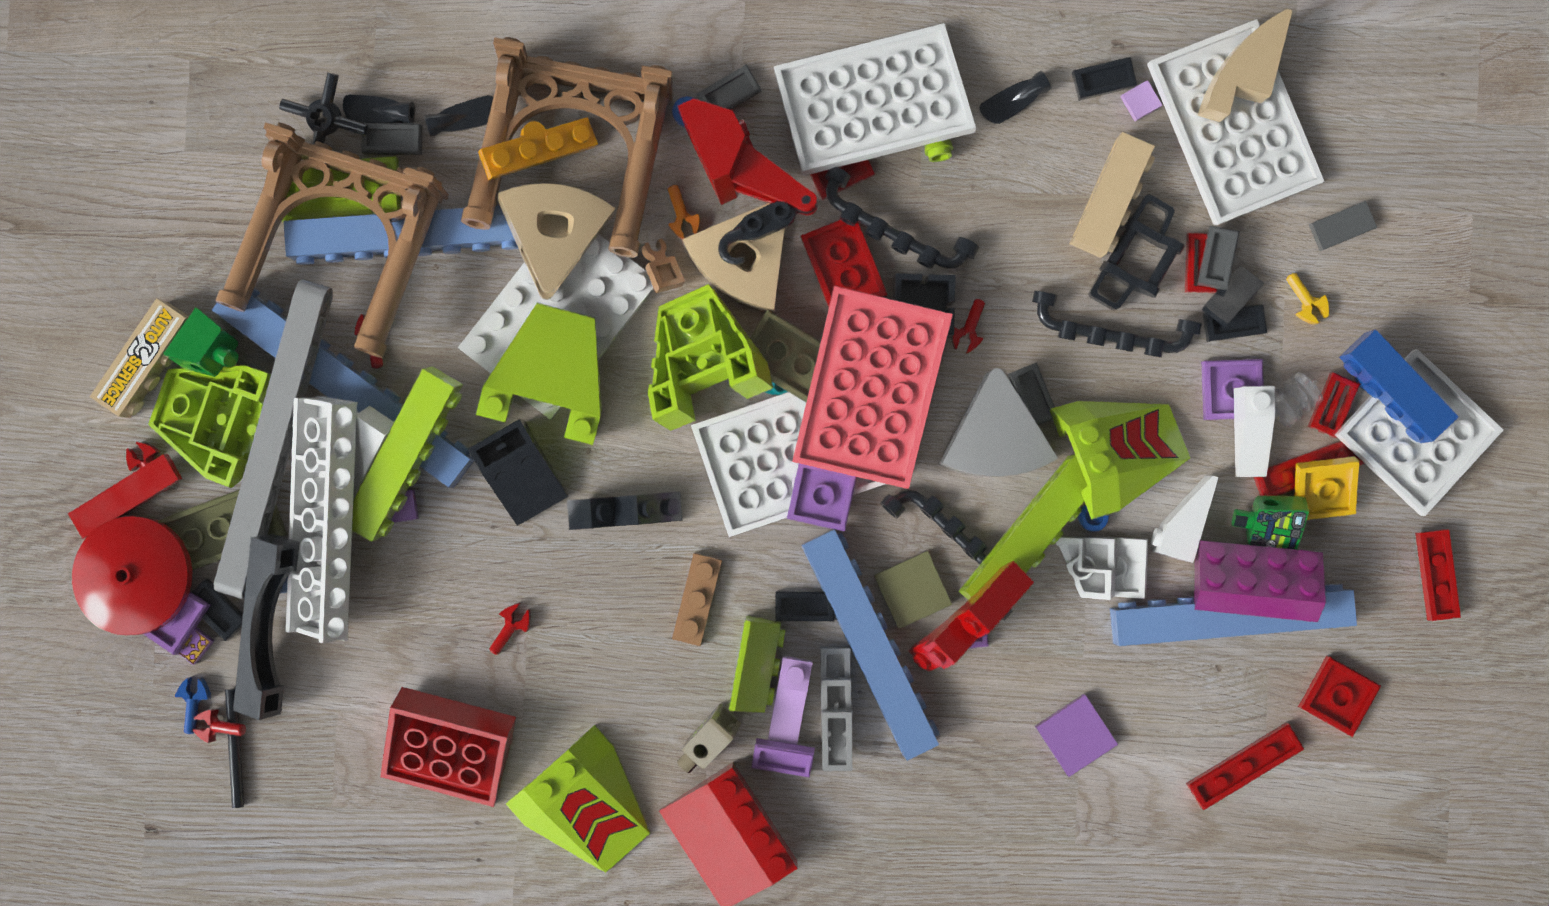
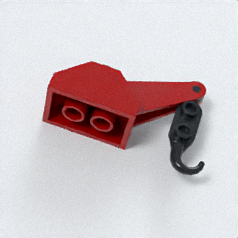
M691 99L678 105L687 134L720 204L723 205L736 199L739 193L771 203L746 215L733 230L722 236L719 241L718 252L724 262L738 265L745 261L743 257L734 258L729 255L728 247L730 244L742 240H759L790 226L797 214L808 216L816 212L818 202L815 193L803 186L753 147L745 121L743 119L738 121L733 110L697 99Z

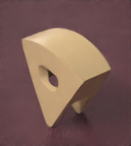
M528 184L498 193V203L541 298L549 300L611 219L615 208L589 192L560 184Z
M771 203L757 207L683 239L692 261L702 275L716 289L746 307L764 312L768 309L774 313L785 228L759 240H742L730 244L728 247L729 255L734 258L743 257L745 259L744 263L738 265L728 264L723 261L718 252L719 241L723 235L733 230L746 215Z

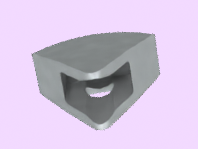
M995 368L987 372L983 377L939 464L964 474L998 477L1030 472L1046 466L1058 458L1004 371L1000 368Z

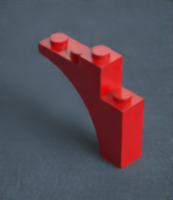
M1014 561L1002 566L953 615L908 650L913 656L914 662L928 672L938 667L946 669L956 664L978 638L990 633L1034 584V581Z

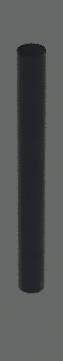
M235 688L225 689L227 722L239 723V712L233 711ZM227 734L232 808L244 807L240 736Z

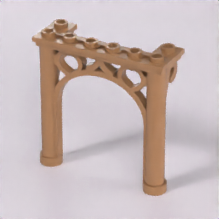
M495 37L493 44L498 58L496 69L497 85L481 149L512 140L515 132L524 122L548 110L561 108L579 109L593 113L608 121L623 137L628 149V163L608 250L622 257H637L640 247L638 237L666 107L669 101H673L674 97L672 71L659 65H652L650 67L642 65V78L634 73L625 72L619 74L611 72L604 67L587 68L573 61L561 63L553 61L546 56H537L536 58L527 56L525 44L518 39ZM533 84L547 85L552 89L548 97L539 101L534 100L527 94L528 88ZM557 84L575 87L568 92H562L563 97H558ZM590 90L608 93L604 99V106L600 105V99L594 97ZM518 96H521L523 102L528 106L514 116ZM623 99L631 101L636 107L632 113L618 117L611 110L610 106L614 101ZM640 118L634 142L626 126L635 123ZM480 157L468 206L463 209L461 222L472 228L488 230L491 228L502 176L489 180Z
M265 122L263 127L266 130L265 136L270 140L262 154V167L268 170L265 184L223 290H219L215 301L228 308L245 312L276 231L283 218L296 206L320 197H341L356 201L372 210L379 217L387 233L389 250L384 269L354 348L383 358L387 348L385 345L386 339L438 203L442 204L443 199L447 200L449 194L442 187V183L435 178V174L426 168L417 167L414 170L405 167V169L397 168V171L388 169L386 164L375 159H370L369 162L360 160L358 155L343 150L342 154L332 151L330 146L321 142H315L314 145L306 143L305 139L295 133V129L287 124L278 122L276 126ZM311 168L322 170L324 172L323 181L317 186L307 188L302 180L304 172ZM330 169L349 174V177L342 181H334L333 173ZM368 180L383 186L379 187L372 196L370 192L366 191L364 182ZM294 181L300 191L286 198ZM388 194L402 196V208L395 212L385 213L381 205L383 198ZM405 219L398 238L392 222Z

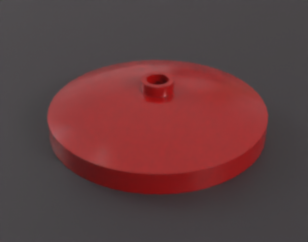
M120 517L97 527L81 544L72 568L73 592L81 611L93 624L117 635H141L162 628L181 611L192 585L191 559L183 541L167 525L146 517Z

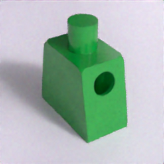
M195 308L163 354L184 369L215 377L224 366L231 368L237 363L238 354L235 352V349L238 346V341L206 314Z

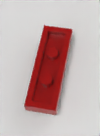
M1449 529L1415 533L1427 620L1438 621L1461 618Z

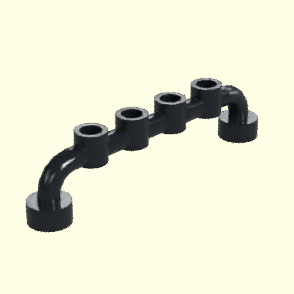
M834 167L826 172L824 177L828 180L826 188L827 199L835 209L842 212L839 219L850 226H855L857 221L867 226L865 233L878 241L883 236L893 241L891 245L893 250L903 255H906L911 250L919 255L917 262L929 269H932L934 264L946 269H953L961 266L967 258H975L979 246L969 239L958 237L953 247L957 254L953 257H946L936 248L924 245L907 232L899 231L890 226L885 220L866 213L858 205L841 199L838 195V188H845L851 176L839 167Z
M1034 291L1032 302L1037 303V315L1040 322L1046 328L1059 331L1058 338L1075 341L1076 335L1087 337L1086 343L1104 346L1105 341L1116 343L1115 349L1133 352L1135 346L1145 348L1144 355L1162 358L1163 352L1178 353L1185 350L1190 345L1193 335H1200L1202 323L1178 319L1176 331L1182 332L1181 337L1175 342L1059 320L1052 318L1049 314V306L1055 307L1057 295L1042 291Z
M905 490L899 492L894 497L888 494L880 502L882 507L896 519L905 511V508L902 506L905 502L915 503L971 559L980 565L987 555L984 551L987 549V546L976 536L970 540L962 532L966 526L957 517L952 516L948 519L941 513L944 505L933 495L927 499L917 491ZM1010 609V611L1003 617L1002 620L1005 621L1011 615V613L1013 612L1012 609Z

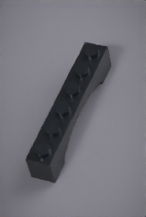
M276 534L251 537L233 711L257 720L277 716L282 712L284 686L279 683L274 664L272 646L273 620L282 586L290 572L297 571L300 545L298 541Z

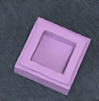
M1148 80L1120 96L1134 122L1162 106Z

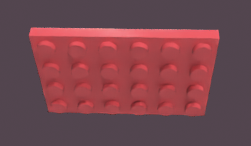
M834 286L792 462L909 489L953 314Z

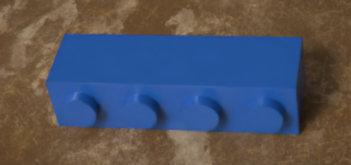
M1376 329L1362 334L1339 356L1344 362V368L1347 372L1358 377L1365 384L1366 392L1372 397L1378 398L1386 406V413L1391 418L1399 420L1406 427L1405 432L1412 440L1420 443L1433 442L1458 418V415Z

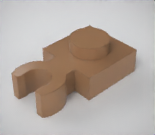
M659 239L655 245L658 251H653L648 242L645 243L642 247V254L651 261L648 262L645 269L655 292L660 293L681 287L685 283V279L675 256L666 257L667 247L664 240Z

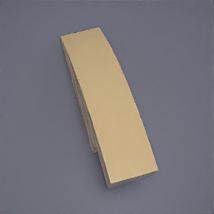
M1286 9L1263 23L1230 53L1212 78L1203 97L1198 116L1221 122L1230 115L1234 96L1261 104L1272 95L1293 10Z

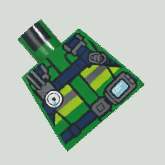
M1257 496L1251 511L1234 510L1232 526L1246 528L1249 545L1298 550L1309 514L1306 497Z

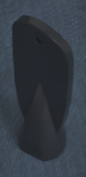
M1041 70L1031 79L1016 83L981 103L979 107L980 113L989 122L1001 124L1025 109L1039 94L1052 90L1051 84Z
M348 94L344 97L342 103L345 116L348 119L361 123H393L401 121L412 124L415 119L416 109L412 101L399 103L383 97Z
M490 95L455 104L438 114L424 115L430 137L436 136L441 132L464 131L487 125L493 97Z

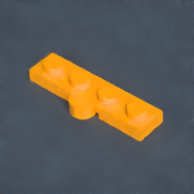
M588 117L549 129H545L539 122L530 121L522 128L519 138L482 148L478 151L488 179L492 180L595 148L598 142Z

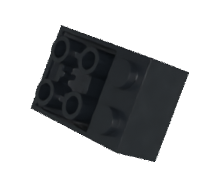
M518 419L468 448L480 472L517 526L569 497L525 420Z

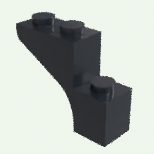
M680 492L567 500L569 530L683 521Z

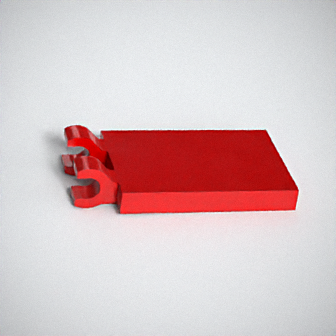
M838 220L800 235L828 308L834 286L879 297H887L888 294L858 221L855 226H850Z

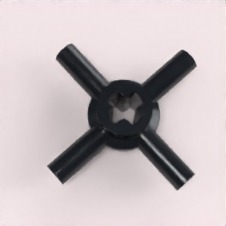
M327 72L322 99L312 102L309 106L286 99L280 101V110L306 118L308 126L314 131L313 145L315 142L325 143L326 135L333 134L339 128L363 136L368 131V124L342 117L340 109L334 103L339 75ZM321 112H323V116L327 117V122H325L324 118L320 117Z

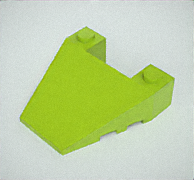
M707 284L658 307L654 342L657 343L656 357L652 358L651 363L654 374L653 382L649 384L648 388L652 420L670 431L696 421L691 394L726 379H729L730 387L746 399L773 388L768 362L711 285Z
M537 302L483 385L476 415L506 422L514 395L571 409L564 438L593 445L602 412L595 318Z

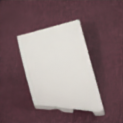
M1062 536L1056 542L1065 558L1068 571L1074 578L1075 586L1081 598L1111 600L1113 597L1146 598L1148 539Z

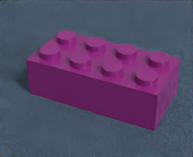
M1200 540L1195 557L1194 610L1309 622L1319 621L1326 604L1323 552Z

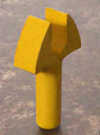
M1291 273L1287 276V282L1302 302L1301 311L1295 313V315L1307 323L1318 324V320L1312 315V307H1316L1321 316L1327 318L1329 316L1327 296L1323 295L1320 298L1312 297L1297 273Z

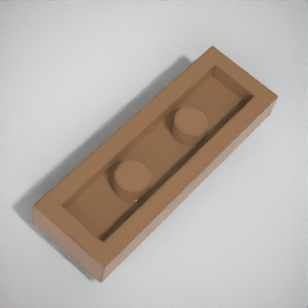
M693 553L672 636L673 640L701 646L722 564L721 559Z

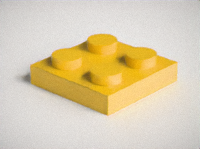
M1355 456L1296 463L1294 496L1306 497L1309 508L1307 520L1356 514L1359 461Z

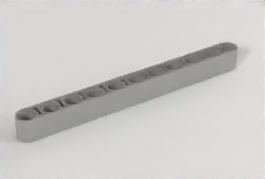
M304 279L300 280L296 285L215 577V591L245 599L251 537L268 534L292 447L294 398H305L332 303L333 289Z

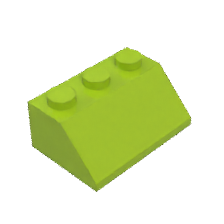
M746 616L729 706L730 711L765 713L766 705L772 706L775 688H770L771 676H778L780 659L775 658L776 648L783 647L786 631L780 629L781 622Z

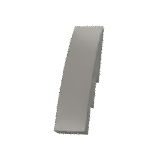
M821 646L822 770L852 771L850 646Z

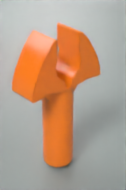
M670 186L667 190L676 219L675 222L668 225L672 232L683 240L685 238L681 230L683 221L685 220L686 223L690 224L693 233L696 234L699 231L700 216L699 214L694 216L688 214L679 186Z

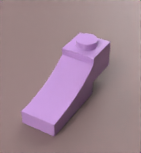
M783 655L768 740L797 745L809 686L812 660Z

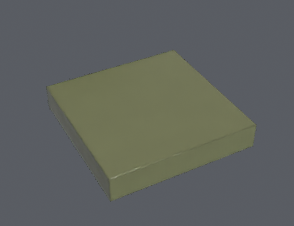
M928 551L874 574L898 629L952 605Z

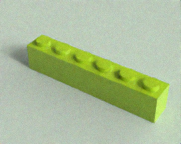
M433 366L422 369L353 500L352 530L373 542L382 536L386 537L394 525L391 519L395 512H399L407 501L405 493L409 486L412 487L417 482L421 471L418 469L422 461H426L431 456L435 447L432 445V442L436 435H441L446 428L448 420L445 418L450 409H455L461 400L462 394L459 392L463 386L462 383Z
M1075 454L1066 457L958 592L969 600L1002 566L1011 561H1014L1025 573L1031 567H1037L1044 559L1046 554L1043 552L1048 545H1054L1062 537L1064 531L1061 529L1068 521H1074L1082 511L1080 506L1084 502L1081 491L1087 486Z

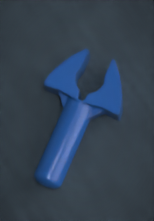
M192 677L186 678L175 694V697H182L186 702L184 733L194 734L193 729L197 728V719H194V717L198 715L199 703L202 700L211 699V692L204 678L198 679L196 694H193L190 689Z

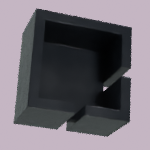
M896 273L893 278V300L953 314L947 338H951L954 335L955 308H948L946 310V306H952L955 302L956 275L929 274L925 279V284H920L923 280V274Z

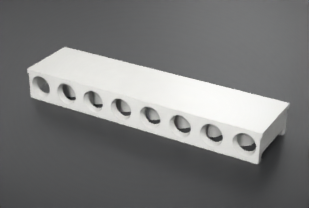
M315 396L294 398L289 539L300 542L297 571L290 572L287 581L286 632L302 633L319 639L320 643H327L339 640L347 641L357 402Z

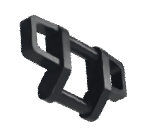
M1151 194L1143 197L1133 216L1128 218L1124 225L1126 229L1108 260L1103 261L1100 266V273L1088 293L1090 298L1113 311L1122 306L1133 290L1156 298L1160 291L1158 287L1176 255H1180L1185 247L1178 240L1165 236L1175 213L1172 206ZM1147 203L1165 213V219L1159 232L1137 221ZM1135 235L1160 249L1166 250L1148 282L1138 279L1117 267ZM1105 275L1127 286L1116 303L1098 294L1097 290Z

